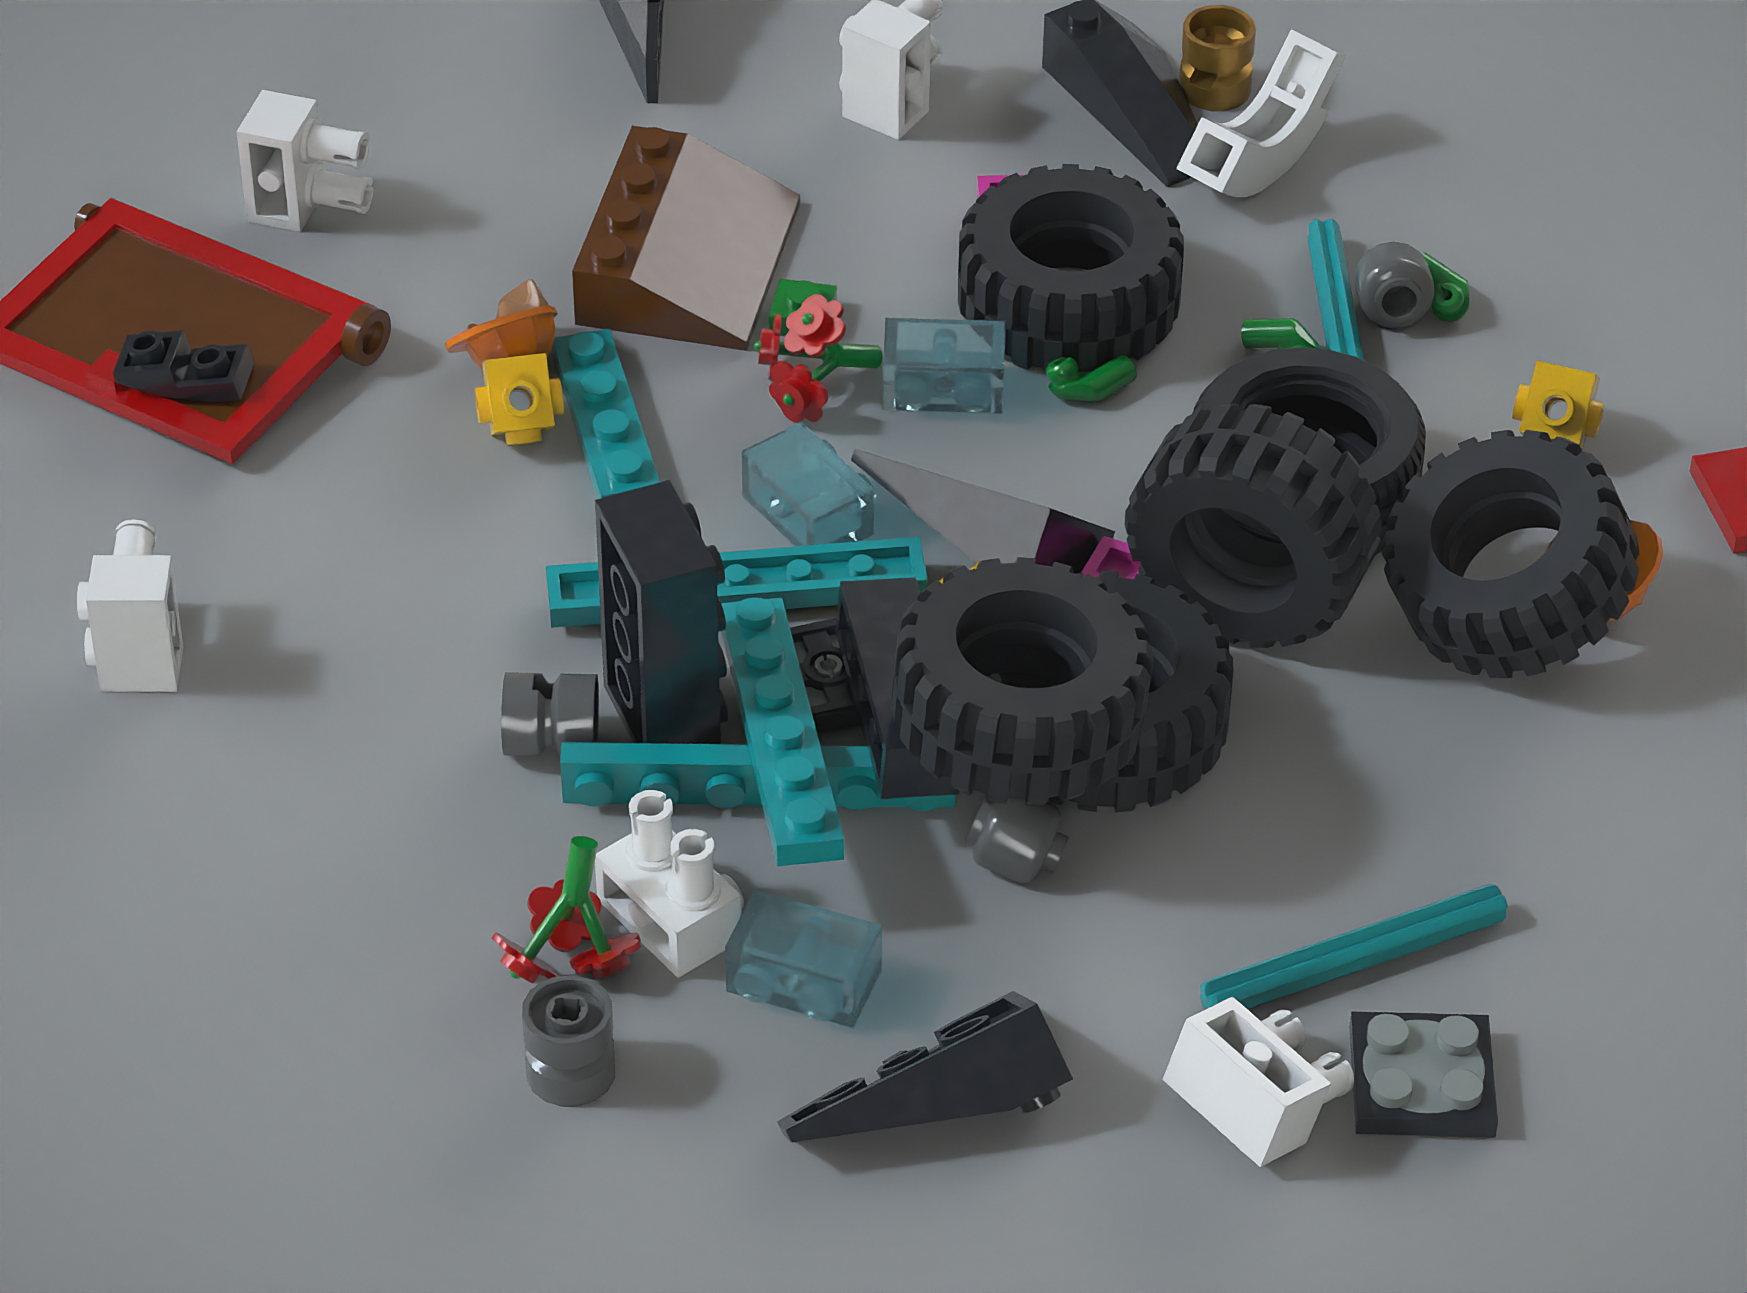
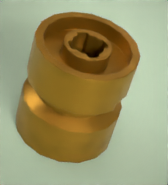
M1207 5L1197 8L1187 15L1183 23V57L1180 64L1179 84L1189 104L1209 111H1227L1239 107L1248 100L1252 86V58L1254 56L1256 37L1255 21L1248 13L1227 5Z

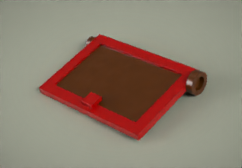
M113 198L107 200L101 207L93 203H87L82 206L75 218V231L0 300V364L230 464H234L341 355L345 359L361 366H369L383 353L391 332L389 314L370 303ZM184 330L191 349L214 344L221 346L247 344L254 364L241 401L212 402L175 399L154 395L116 383L113 371L127 335L139 334L144 331L167 332Z

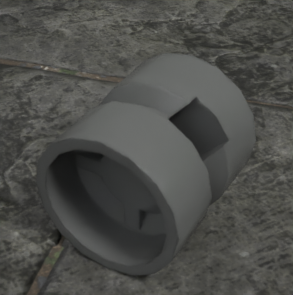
M505 672L501 705L503 755L541 756L546 747H553L557 755L561 757L562 742L598 743V674L561 673L554 683H548L543 673Z
M559 975L543 980L529 991L522 1005L527 1081L533 1093L551 1104L558 1106H581L596 1101L609 1090L615 1079L612 1001L606 989L592 979L578 975Z

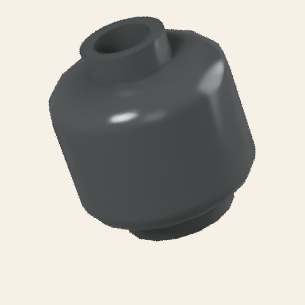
M1395 241L1382 243L1368 250L1358 262L1354 276L1356 292L1361 308L1373 322L1382 327L1394 329L1407 327L1421 320L1431 308L1435 295L1434 282L1427 261L1417 249L1409 244Z
M986 794L965 842L974 845L972 852L976 864L1019 884H1027L1036 878L1041 868L1051 873L1054 872L1069 836L1057 832L1061 822V812L1054 804L1046 802L1044 805H1026L1025 799L1008 798L1007 804L988 801V794Z

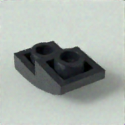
M184 330L167 332L144 331L139 334L127 335L115 365L113 376L116 383L159 396L193 401H241L254 360L247 344L228 346L214 344L191 349Z

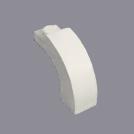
M1291 29L1264 85L1253 102L1238 117L1226 123H1217L1202 117L1176 169L1229 196L1238 198L1248 197L1263 191L1295 164L1316 136L1329 111L1321 108V105L1346 56Z

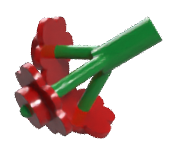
M820 294L809 296L802 303L798 311L788 316L786 326L790 331L787 333L784 342H780L781 315L775 314L773 330L761 329L760 340L754 344V349L759 352L758 364L769 365L768 380L774 381L769 386V393L776 400L785 417L793 422H801L805 418L811 422H817L823 416L821 407L828 402V392L820 382L837 367L877 369L883 360V352L878 345L839 343L846 332V325L840 319L844 313V307L836 300L828 302ZM778 355L822 359L823 363L811 372L808 367L802 364L793 367L788 362L777 361Z
M587 836L573 837L570 843L564 879L558 880L553 888L537 887L530 893L527 906L534 915L530 921V930L534 935L525 948L497 932L491 937L499 944V947L506 951L500 962L510 969V975L514 979L522 977L534 984L539 975L545 976L548 979L558 976L555 970L536 957L547 940L554 949L560 952L575 950L579 946L581 939L586 941L593 940L594 946L590 950L574 956L569 963L576 974L586 973L591 970L594 978L616 975L631 963L629 954L641 948V939L636 932L620 936L616 939H607L598 917L602 906L601 901L594 892L590 891L598 842L593 838Z

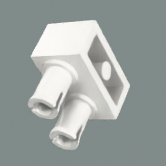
M871 0L856 15H852L846 20L839 37V42L842 46V74L839 81V88L842 91V117L899 140L929 112L930 66L935 64L942 56L938 54L942 51L938 40L931 35V21L936 20L942 14L943 10L938 9L943 6L941 0H905L898 7L880 0Z
M262 90L236 131L247 222L301 232L313 210L320 204L366 214L373 198L374 187H371L373 184L372 178L327 171L323 161L362 169L369 153L370 142L367 141L369 134L364 131L356 132L321 125V121L318 119L317 100Z
M125 520L117 526L113 555H93L89 582H79L78 617L79 620H89L90 627H87L85 632V661L87 666H96L100 692H177L183 639L171 555H152L153 546L156 542V531L149 523L142 520Z
M645 790L632 797L629 803L632 833L596 853V892L601 904L631 933H638L641 939L640 942L679 978L742 940V909L744 907V899L739 887L730 876L726 874L720 875L713 869V854L715 851L712 837L706 840L707 833L698 829H686L676 834L672 830L671 815L673 813L672 800L669 798L665 801L666 794L661 791Z
M1231 997L1186 1019L1162 1080L1259 1167H1262L1306 1144L1322 1104L1349 1093L1354 1085V1074L1347 1060L1326 1070L1327 1067L1339 1062L1341 1055L1338 1053L1329 1052L1324 1054L1311 1064L1303 1059L1296 1052L1302 1048L1305 1041V1032L1301 1021L1296 1017L1292 1021L1278 1027L1279 1024L1290 1019L1292 1012L1279 1010L1271 1014L1270 1017L1260 1021L1234 997Z

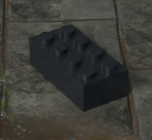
M670 480L595 500L603 681L607 694L633 743L721 744V724L728 721V711L724 696L720 690L719 678L727 676V665L718 632L726 629L725 613L717 593V585L725 582L724 566L718 549L715 545L706 546L701 537V527L695 508L690 502L682 503Z

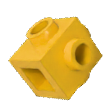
M546 353L485 360L482 364L485 386L474 388L479 424L490 423L491 436L505 435L506 445L542 441L541 430L552 429L555 426L554 415L564 414L560 378L549 379ZM515 391L524 393L529 401L528 409H515L509 400L510 393Z
M1536 360L1530 386L1520 384L1514 403L1512 419L1521 421L1519 432L1524 435L1525 430L1546 432L1549 434L1552 442L1556 436L1564 437L1579 444L1580 448L1583 449L1586 436L1597 437L1603 417L1605 403L1595 401L1600 378L1595 373ZM1556 403H1567V412L1562 418L1558 420L1550 419V410Z

